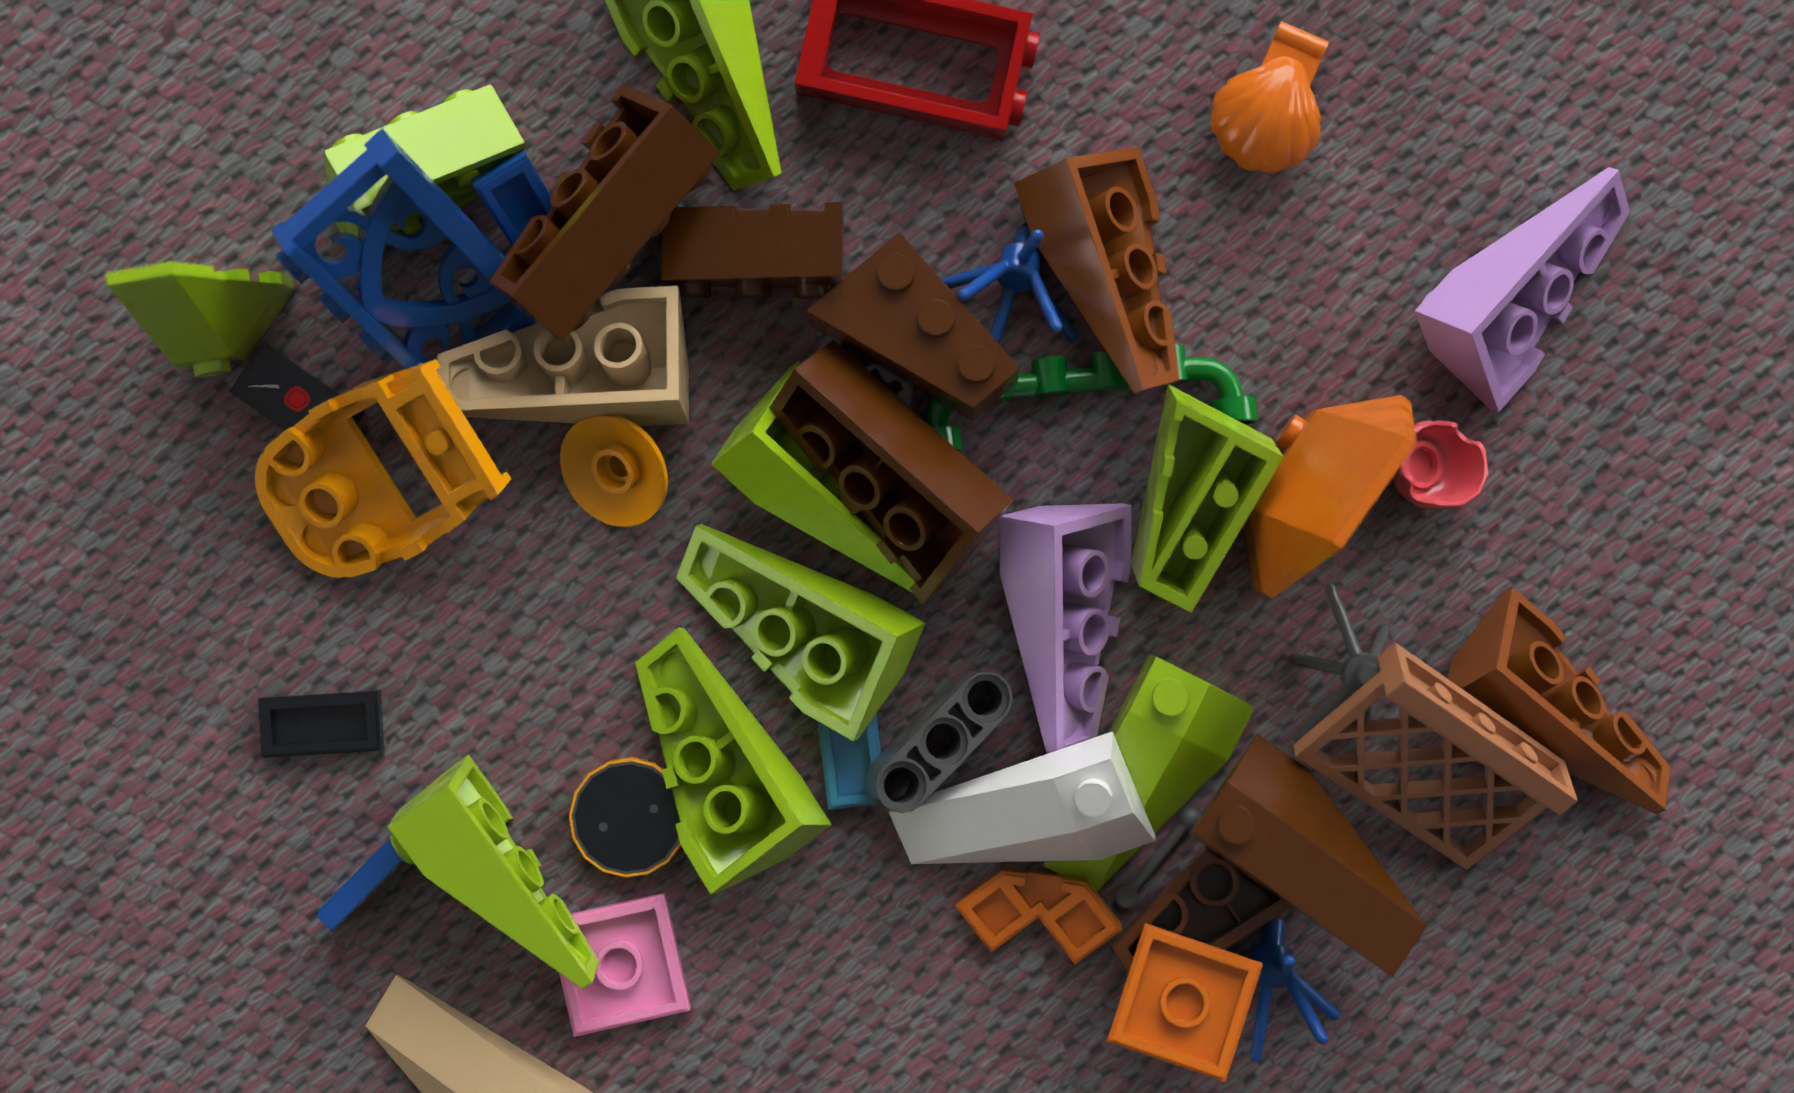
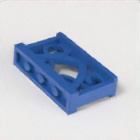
M383 128L364 144L367 149L284 224L280 222L271 230L282 248L276 257L284 268L302 284L310 277L323 289L318 297L326 308L342 323L352 317L363 328L358 335L366 346L382 361H385L392 355L403 366L400 370L431 361L422 354V345L429 338L436 337L440 339V346L444 351L450 338L446 325L459 324L461 330L460 346L503 330H508L512 333L529 327L531 324H537L489 282L506 256ZM386 174L388 175L376 194L367 214L350 207ZM419 214L422 216V226L414 234H403L390 229L393 221L405 229L404 222L409 215ZM349 222L361 227L360 238L350 233H339L330 238L333 243H340L345 246V251L340 258L329 260L317 253V236L330 224ZM447 237L453 242L444 253L438 268V285L444 299L417 302L392 300L383 297L381 267L386 242L394 247L405 250L429 248ZM472 268L475 271L474 278L468 283L459 282L464 294L456 296L453 288V275L459 269ZM356 274L359 297L341 278ZM507 303L475 332L470 319L488 313ZM388 325L409 327L404 340Z

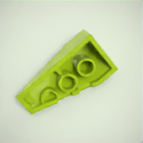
M164 262L105 273L108 288L174 366L194 369L195 377H210L231 372L230 362L247 359L295 291L293 278L281 272L266 271L258 273L259 282H254L250 280L249 269L235 268L227 271H214L211 265Z
M797 361L734 428L711 465L754 504L912 592L910 587L915 581L898 560L890 564L876 546L882 539L859 511L852 515L839 499L841 492L838 482L828 469H816L769 408L792 371L801 364Z
M703 524L695 526L676 579L723 628H731L755 653L751 658L764 672L771 670L791 691L792 695L789 699L804 714L852 741L857 740L903 677L926 624L924 621L874 594Z
M677 628L635 662L651 729L659 735L667 767L662 770L666 789H672L680 819V823L675 824L680 845L710 894L722 892L788 859L831 826L830 821L801 775L685 628Z
M467 754L398 810L387 826L392 833L390 835L391 843L404 862L409 865L415 863L427 879L583 989L593 982L599 960L563 900L555 894L547 897L541 888L544 885V881L539 867L542 865L532 849L524 850L522 847L516 846L505 825L513 819L512 815L478 766Z

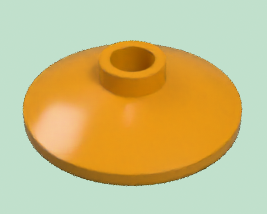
M605 414L584 418L569 429L561 445L560 467L564 482L580 507L597 520L617 527H632L642 524L658 512L664 503L668 490L667 468L658 446L640 426L622 416Z

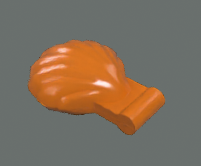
M1280 21L1261 66L1228 79L1227 84L1215 93L1210 120L1211 129L1217 137L1221 151L1230 158H1233L1239 167L1248 171H1262L1274 174L1288 167L1298 166L1306 159L1310 151L1316 147L1321 137L1320 123L1322 119L1310 85L1329 41Z

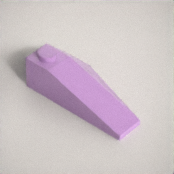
M1608 167L1451 270L1439 285L1425 296L1422 303L1415 310L1429 351L1489 409L1499 413L1534 374L1545 356L1540 349L1535 348V345L1551 319L1564 324L1572 311L1573 306L1568 301L1573 291L1575 278L1579 272L1587 275L1595 272L1628 217L1630 210L1619 170Z

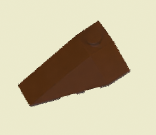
M1257 733L1188 834L1393 977L1427 925L1310 770Z

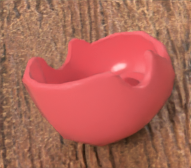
M1427 420L1415 423L1416 444L1393 476L1397 491L1408 502L1421 509L1446 510L1464 507L1481 494L1489 474L1486 450L1480 441H1474L1464 436L1458 430L1457 423Z

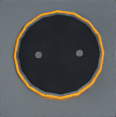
M637 757L610 760L591 771L574 792L569 812L572 839L583 857L602 872L625 878L650 874L668 863L681 846L675 825L680 823L673 791L672 789H666L662 773L664 768H661L656 763Z

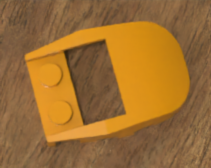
M437 359L366 381L310 409L309 414L296 425L286 429L269 443L260 455L255 470V486L261 506L290 551L310 569L329 577L351 578L375 571L381 564L401 557L404 561H407L424 552L428 545L445 533L448 534L465 521L485 500L489 498L491 501L498 496L510 482L511 477L508 472L500 473L436 370L441 367ZM377 402L442 503L417 517L352 418L353 415Z

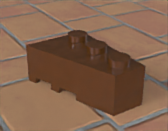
M825 202V210H791L790 204H770V210L737 209V206L675 207L671 212L668 225L662 231L661 281L665 286H678L681 297H711V287H735V297L770 298L771 288H795V298L821 299L843 280V202Z
M900 232L806 310L812 328L826 336L827 334L856 350L860 356L874 364H880L907 380L908 384L972 421L1018 383L1020 372L1018 365Z

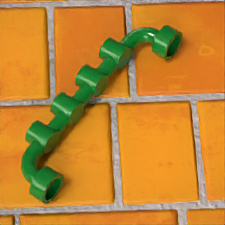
M1175 344L1179 381L1169 385H1179L1197 380L1208 381L1214 384L1220 395V399L1209 402V406L1245 425L1259 422L1256 397L1244 396L1239 378L1228 365L1214 358H1186L1184 345ZM1107 351L1091 354V367L1067 369V360L1064 356H1050L1032 360V373L1019 374L1018 383L994 403L1026 397H1060L1070 393L1086 391L1112 392L1124 390L1130 386ZM931 398L925 409V421L959 452H962L960 427L948 426V416L952 409Z

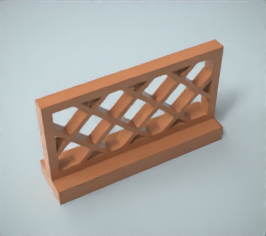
M1395 642L1377 657L1380 672L1293 744L1295 757L1466 870L1547 807L1561 815L1578 801L1566 762ZM1382 697H1385L1399 707V717L1364 720V712ZM1436 732L1442 736V747L1408 749V734ZM1399 735L1398 750L1364 753V737ZM1355 738V754L1329 756L1320 750L1331 740ZM1478 761L1485 766L1484 776L1451 778L1452 763ZM1442 764L1441 779L1408 782V767ZM1398 768V783L1372 785L1364 779V770ZM1520 790L1528 795L1516 805L1493 807L1494 792ZM1484 793L1483 808L1450 810L1452 795ZM1441 796L1440 811L1414 813L1407 808V799ZM1483 825L1482 832L1465 845L1450 837V827Z

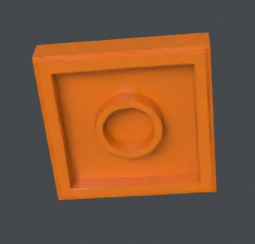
M1144 923L1107 1042L1226 1082L1263 963Z

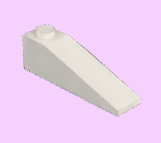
M1113 731L932 793L914 811L899 813L889 810L891 819L911 864L1101 860L1156 841V836Z

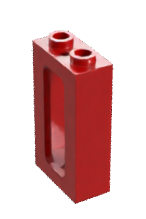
M813 0L794 83L795 91L799 95L1004 140L1008 125L1020 126L1027 91L1016 89L1021 67L1033 68L1040 33L1029 31L1033 13L977 0ZM843 15H852L990 46L997 53V63L990 95L983 102H973L835 71L828 64V56L836 22Z

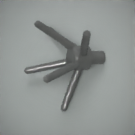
M1332 583L1325 586V592L1350 656L1343 663L1292 653L1289 656L1291 664L1339 675L1343 684L1293 735L1295 743L1380 672L1377 657L1383 652L1390 633L1388 625H1380L1369 652L1363 653L1337 587ZM1372 706L1364 712V720H1371Z

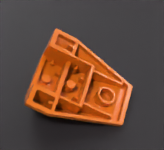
M1402 395L1321 408L1308 412L1304 418L1294 414L1275 440V443L1282 448L1280 452L1284 458L1243 525L1253 589L1263 598L1273 599L1343 548L1416 444L1410 400Z

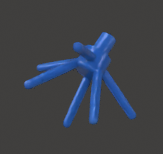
M1028 226L1018 228L1014 242L1002 249L998 263L941 279L949 289L967 285L958 292V298L961 301H967L998 280L999 284L1004 287V291L989 333L998 344L1001 341L1016 292H1026L1029 290L1033 291L1052 332L1059 333L1062 331L1071 342L1076 341L1078 338L1076 330L1045 288L1039 275L1042 256L1037 247L1043 239V232L1039 229L1030 233Z
M1272 919L1262 926L1261 944L1251 949V959L1263 963L1257 981L1260 991L1250 1059L1253 1062H1259L1262 1058L1273 988L1287 987L1307 1026L1319 1044H1325L1328 1041V1036L1310 1002L1330 1019L1338 1020L1340 1018L1339 1010L1292 969L1295 965V958L1293 957V951L1285 947L1286 924L1277 919Z

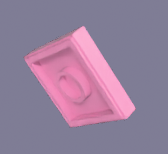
M666 892L571 913L599 960L593 982L583 989L559 973L573 1037L691 1010Z

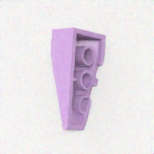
M1120 503L1036 506L1002 515L999 519L998 539L1000 577L1046 754L1095 738L1098 735L1109 679L1106 670L1098 666L1101 650L1104 648L1108 636L1117 637L1121 618L1108 614L1115 580L1128 583L1132 561L1131 505Z

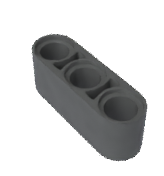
M974 669L962 671L956 675L870 764L865 774L864 784L871 800L881 807L899 813L914 811L921 806L1006 717L1011 709L1013 700L1011 687L1007 681L997 673ZM978 681H983L990 689V703L985 710L975 713L969 707L968 692L972 685ZM943 724L949 731V746L942 754L932 756L926 746L927 734L935 725ZM902 767L908 774V789L899 798L889 799L884 790L885 778L894 768Z

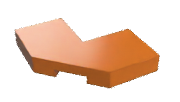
M1003 866L955 904L956 908L991 953L1038 918L1075 965L1123 930L1121 922L1087 878Z

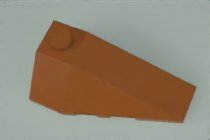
M1133 147L1065 158L1015 182L1014 185L1021 203L1022 214L1028 224L1030 233L1036 229L1043 232V239L1038 246L1039 250L1134 394L1179 381L1171 311L1165 304L1160 302L1157 278L1166 274L1165 258L1162 254L1154 253L1151 225L1160 222L1158 202L1140 148Z
M1513 587L1504 591L1452 657L1448 680L1566 762L1569 774L1656 815L1665 811L1671 766L1627 712L1619 711L1614 715L1609 712L1597 688L1601 680L1591 667L1587 666L1578 673L1557 646L1565 641L1566 636L1558 626Z

